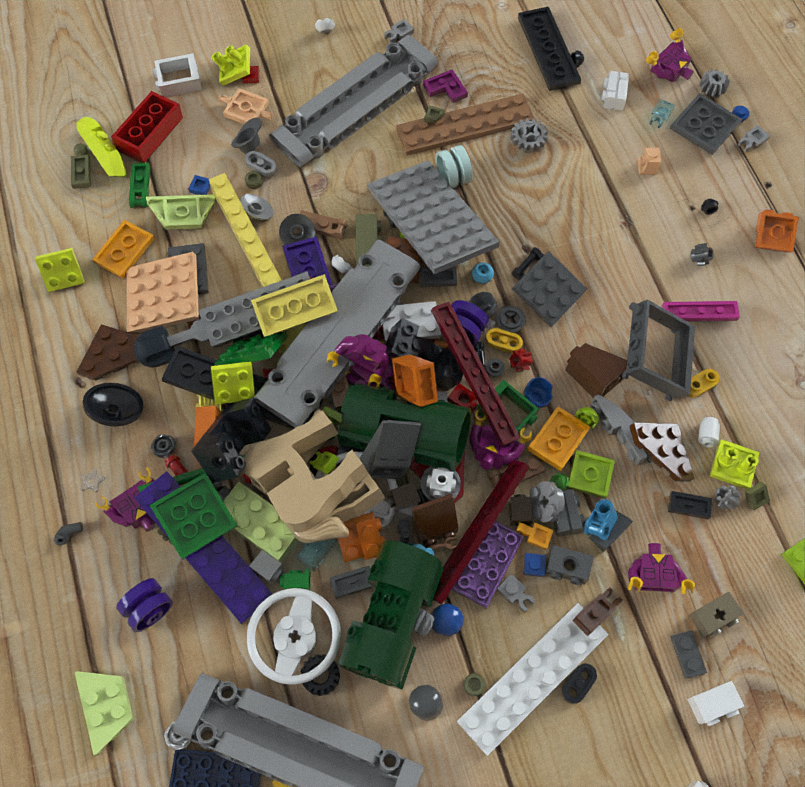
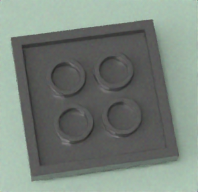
M699 93L672 123L670 129L713 155L737 128L742 119Z
M548 251L515 284L512 290L552 327L581 297L587 288Z

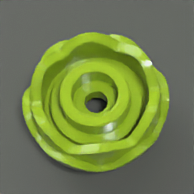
M591 407L580 408L575 414L576 418L591 428H594L599 423L598 413Z

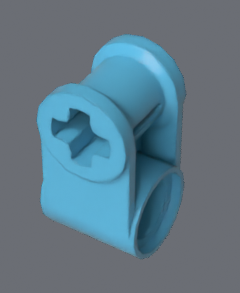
M603 499L597 502L590 517L585 522L584 533L586 535L592 534L598 536L601 540H606L609 537L618 519L617 512L610 500Z

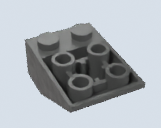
M383 420L360 457L371 478L402 479L410 468L421 427L420 423Z

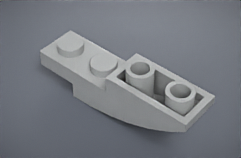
M600 395L594 396L591 408L598 413L603 429L608 431L609 435L617 433L619 442L624 444L629 459L634 461L636 466L643 463L648 456L643 448L639 449L634 444L629 425L635 422L608 399Z

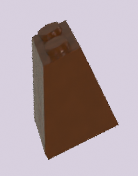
M587 343L581 347H575L570 352L571 357L567 360L568 365L565 371L593 398L596 395L604 397L624 380L622 373L627 369L626 359Z

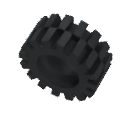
M316 654L314 657H309V660L305 661L303 668H301V674L316 668L325 659L326 655ZM334 660L327 669L329 676L324 683L319 684L313 680L302 683L307 691L313 695L322 696L328 695L329 692L335 690V687L339 684L340 672Z

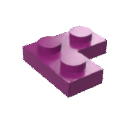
M453 69L423 81V86L430 97L446 92L453 103L468 97L467 90Z

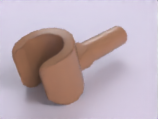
M448 537L445 542L431 545L429 548L432 550L440 548L454 550L457 546L451 547V541L457 540V538Z

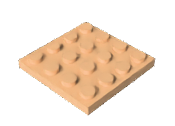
M194 252L129 267L126 272L128 333L138 334L158 326L168 327L199 319L197 260Z

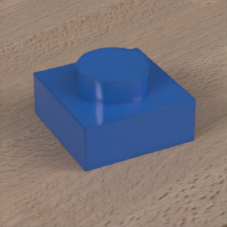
M195 175L188 188L189 192L196 195H207L211 187L209 179Z
M525 553L523 575L544 577L546 555Z

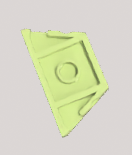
M214 194L146 197V201L165 230L197 229L203 227L215 203Z
M77 671L74 673L93 755H99L102 749L134 720L124 677Z

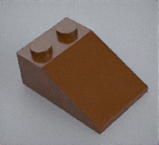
M452 493L412 507V527L419 544L422 546L434 545L437 543L436 540L442 538L446 540L448 537H455L456 533H458L459 526Z

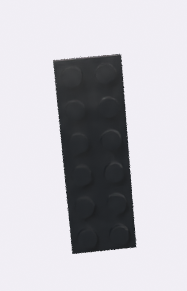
M549 6L518 13V20L549 91L580 84L581 77Z

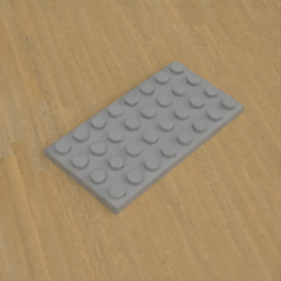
M429 160L367 184L369 192L433 274H437L499 247L497 238Z

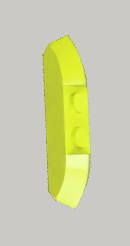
M83 117L76 122L77 131L108 176L127 177L123 158L99 123L90 117Z

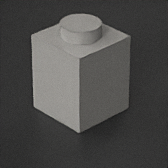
M264 550L260 551L249 566L253 572L271 585L274 581L277 582L284 573L282 571L284 569L282 563Z

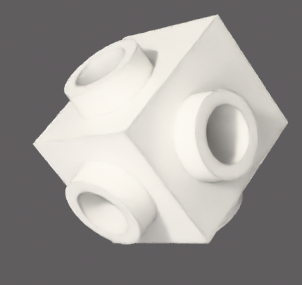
M446 468L433 469V473L428 475L426 487H430L429 495L440 498L449 495L450 491L454 492L456 480L453 479L454 472H450Z

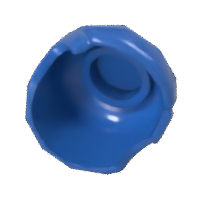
M533 378L524 389V397L539 409L546 407L553 398V386L545 378Z
M452 604L439 605L431 613L434 617L432 629L437 634L452 636L458 633L463 626L464 616L462 611Z

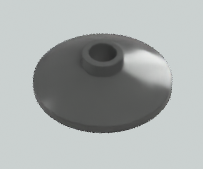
M297 213L291 214L281 222L279 235L282 242L287 245L313 238L315 236V227L307 216ZM295 228H299L301 230V233L299 235H296L294 233Z

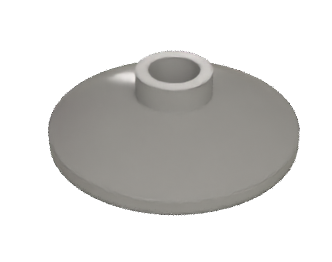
M245 194L241 197L240 202L249 216L258 220H269L272 217L273 209L263 198L254 194Z

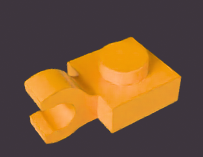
M520 522L515 532L528 537L527 543L543 550L548 548L554 531L537 523L529 527Z

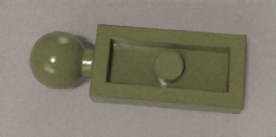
M79 143L74 147L76 156H71V186L73 189L91 187L90 157L87 154L88 148L86 145Z

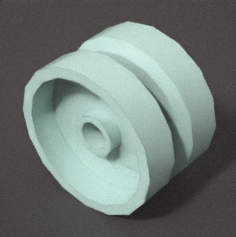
M462 145L451 147L450 152L442 150L436 153L437 170L452 188L457 187L458 183L464 185L472 182L473 171L471 162Z

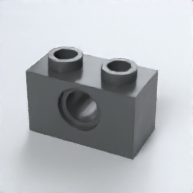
M553 545L550 549L545 574H549L551 578L556 580L568 579L570 583L575 585L586 584L590 577L594 556ZM568 562L572 564L574 570H566L564 567V563Z

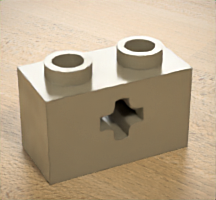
M727 592L689 614V617L702 637L710 635L712 638L723 632L721 630L722 626L727 624L728 627H731L740 622L738 617L744 613L730 592ZM719 614L720 617L716 619L714 615Z

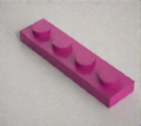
M737 301L663 302L662 308L685 321H738L740 318Z

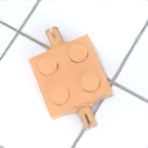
M239 88L232 97L229 98L221 95L219 98L220 102L227 104L223 112L224 117L245 124L248 120L256 117H264L269 120L273 118V113L265 111L269 105V100Z

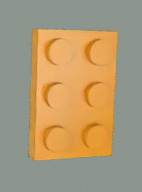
M124 220L92 260L96 265L123 279L129 267L135 265L154 241V235Z
M558 406L527 450L561 472L591 427Z

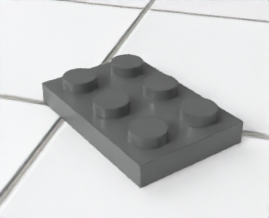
M204 243L169 247L168 257L189 252L196 254L198 295L209 293Z

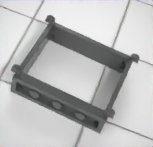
M648 299L637 304L632 302L629 305V309L632 310L627 369L622 373V378L628 379L631 376L667 394L665 398L668 401H672V397L676 399L690 395L695 326ZM648 318L671 329V332L675 334L671 381L644 367Z

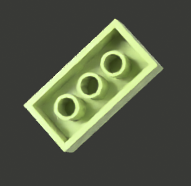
M238 482L223 501L237 524V527L232 529V531L260 551L264 550L283 564L299 540L294 537L280 519L272 504Z

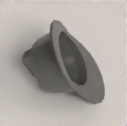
M256 117L248 120L233 139L232 147L239 148L245 155L250 151H254L260 144L258 131L262 125L261 119Z

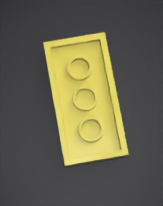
M325 274L251 300L264 337L338 312Z

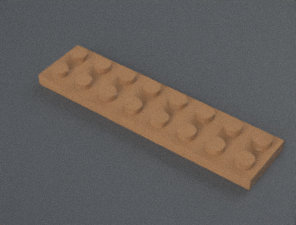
M519 94L446 112L444 117L437 122L426 123L424 118L398 124L396 129L407 156L514 128L515 123L519 124L520 119L524 122L526 118L532 121L534 116L524 94Z

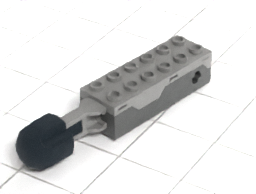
M304 272L200 309L198 311L201 319L194 321L190 329L169 336L166 328L163 326L147 330L135 340L134 355L144 366L151 368L159 367L170 362L175 351L174 347L193 340L210 341L212 347L218 348L237 339L260 333L262 330L251 300L312 279V277L309 276L308 272Z

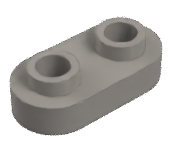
M250 151L246 154L245 162L248 168L259 172L265 177H271L277 172L274 160L257 151Z

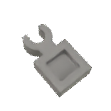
M403 19L391 26L392 30L386 31L384 38H389V43H395L398 38L401 40L406 35L414 34V28Z
M757 125L748 131L744 138L740 139L737 146L746 145L744 152H748L751 146L756 149L768 141L770 135Z
M512 574L497 588V591L511 604L517 601L519 608L523 612L527 611L523 601L527 600L531 604L535 602L532 596L523 593L526 587Z

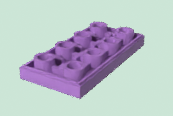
M495 521L452 590L487 609L524 536Z

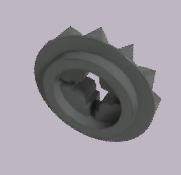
M506 306L499 310L496 321L501 330L516 334L517 331L523 329L526 317L524 312L518 307ZM515 317L514 323L510 322L506 324L508 320L507 318L511 319Z

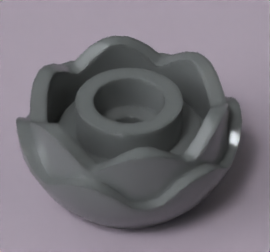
M158 435L151 443V449L155 456L166 458L174 453L176 442L170 435Z

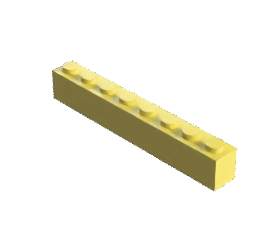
M223 173L209 179L212 192L261 287L282 281L226 174Z

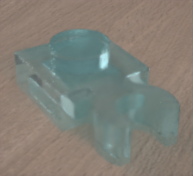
M659 98L651 115L653 116L649 124L652 125L654 121H657L659 123L658 128H661L664 120H668L675 105Z

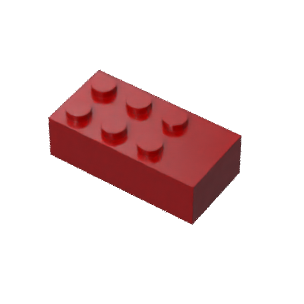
M151 91L111 136L118 152L141 163H145L183 119L180 104Z

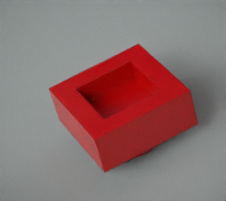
M250 66V74L242 77L243 84L259 83V66Z

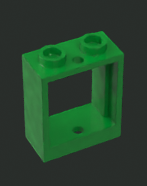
M503 379L495 388L500 399L505 395L528 414L516 427L520 436L522 428H525L528 424L532 426L538 419L537 413L539 408ZM478 405V414L484 418V413L480 405Z

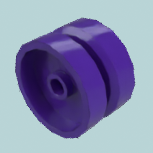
M456 300L451 306L472 346L478 343L481 332L485 330L489 319L484 311L476 305L467 301Z
M154 578L147 579L134 586L117 603L116 609L122 617L128 618V625L136 633L148 629L158 622L173 605L171 598L165 592L161 593L162 587Z

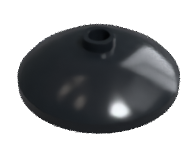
M102 383L90 388L85 393L83 409L86 415L93 421L105 426L119 427L131 424L141 416L143 400L139 393L129 386L119 383Z

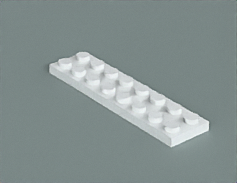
M579 603L457 721L486 756L609 635L599 625L587 636L572 621L584 609Z

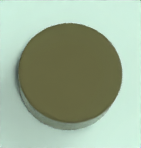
M257 171L247 173L245 176L247 187L251 189L261 187L263 184L262 175Z
M476 673L468 675L463 683L464 690L470 696H479L485 689L483 677Z

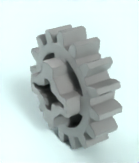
M526 118L525 122L520 119L519 124L515 123L514 128L511 130L513 146L518 145L517 149L523 148L524 152L530 150L533 153V149L539 151L540 147L543 148L545 143H547L548 130H545L546 126H541V121L536 123L535 118L532 121Z

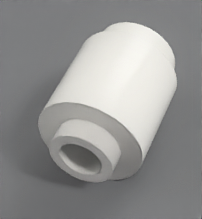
M713 417L702 419L698 441L704 447H713L719 443L720 424L718 419Z

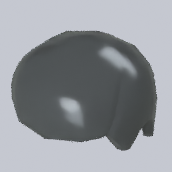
M482 291L476 293L469 300L470 303L482 309L488 319L497 311V302L490 292Z
M421 685L411 692L409 706L412 713L417 717L428 721L435 719L441 714L443 700L441 694L434 687Z

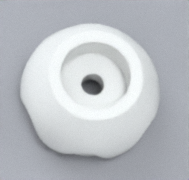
M319 19L315 23V27L320 33H330L333 31L335 23L333 19Z
M336 255L332 258V266L340 273L346 274L352 268L342 257Z
M173 722L165 730L164 738L167 746L171 749L181 750L187 747L191 740L182 736L178 738L177 734L173 733L175 724Z

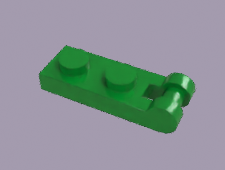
M149 163L131 164L130 208H136L137 206L149 207L146 201V197H149Z

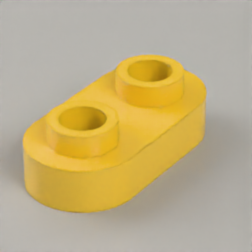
M492 328L486 334V343L492 348L512 354L513 350L519 351V348H522L523 340L518 334L498 328Z
M705 369L691 377L690 395L687 396L697 398L716 387L720 381L718 372L713 369Z

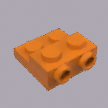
M764 210L759 213L756 226L755 248L792 253L799 217L793 216V213L789 212L778 214L774 210Z
M370 512L343 522L349 531L348 537L338 538L344 563L362 557L365 560L377 557L382 542L385 541V537H380L379 533L380 530H383L380 518L376 519L374 513Z

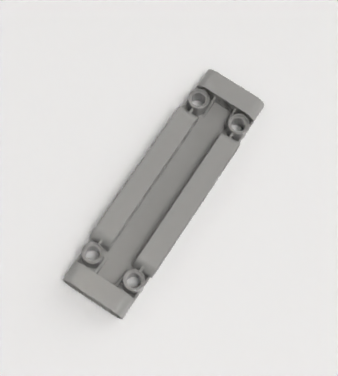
M406 35L397 43L388 44L384 54L381 52L373 54L302 105L295 115H289L286 118L284 126L281 125L269 134L270 139L290 160L301 168L313 158L322 157L326 148L332 149L410 92L414 85L420 84L423 77L438 66V60L412 36Z
M376 240L368 252L360 256L357 266L351 268L331 292L338 312L315 319L306 324L279 359L277 368L269 373L268 380L255 395L254 400L291 426L296 428L303 425L310 414L319 408L322 398H327L354 363L339 355L338 365L332 367L334 360L326 363L327 354L335 351L337 345L346 336L365 334L372 338L396 307L400 296L406 292L407 285L420 270L419 263L389 244ZM277 378L283 379L279 383L274 382ZM309 398L315 399L313 403H306V400Z
M201 673L173 727V733L194 741L205 749H212L214 753L227 760L290 787H417L424 768L419 763L399 756L394 750L382 749L379 743L254 690L248 688L242 690L237 688L232 682H223L204 673ZM226 691L234 692L230 698H224L222 695ZM210 731L213 733L211 739H202V735L205 732ZM392 758L395 766H385L384 759Z

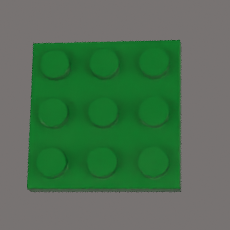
M285 331L267 337L257 334L248 340H244V338L233 341L230 347L226 348L227 351L219 355L220 358L214 364L218 366L269 359L288 338Z
M206 473L150 505L182 560L237 527L236 522Z

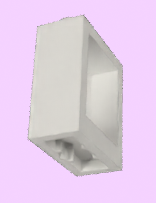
M194 53L154 61L155 68H153L155 79L158 78L155 84L157 91H161L162 96L169 97L202 90ZM190 68L192 77L163 82L162 73Z

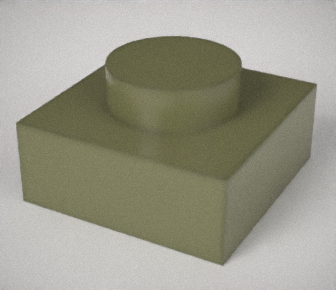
M762 482L745 491L748 506L753 510L770 501L767 485Z

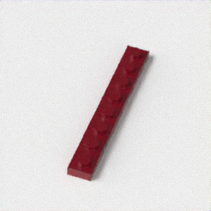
M450 302L433 307L431 312L500 446L503 447L519 440L521 437Z
M513 460L509 464L443 566L444 569L433 598L434 601L442 605L448 597L449 592L459 580L467 564L470 563L472 556L482 544L488 531L493 527L499 514L504 510V506L514 494L520 481L525 477L529 469L526 463Z

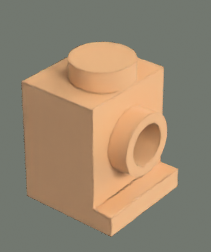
M645 148L644 154L638 158L639 175L657 174L661 164L660 148Z

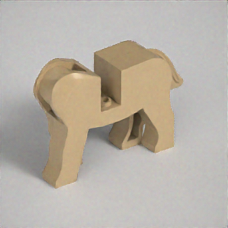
M320 409L314 412L309 422L297 426L292 431L281 436L254 444L248 449L243 458L246 463L243 469L245 475L250 477L256 489L269 497L280 519L294 537L304 543L348 537L349 531L343 522L361 516L385 499L380 488L371 478L353 450L346 454L342 463L333 472L319 479L314 477L306 463L328 439L338 434L332 422L323 410L321 411Z

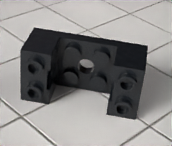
M404 318L400 319L391 328L385 351L388 354L390 366L393 367V358L408 354L417 357L418 354H421L425 360L434 363L436 386L448 391L461 383L463 372L449 345L443 348L418 337L419 325Z
M253 398L231 403L225 407L191 452L212 483L237 478L246 466L243 457L239 453L245 445L264 441L271 431V427Z

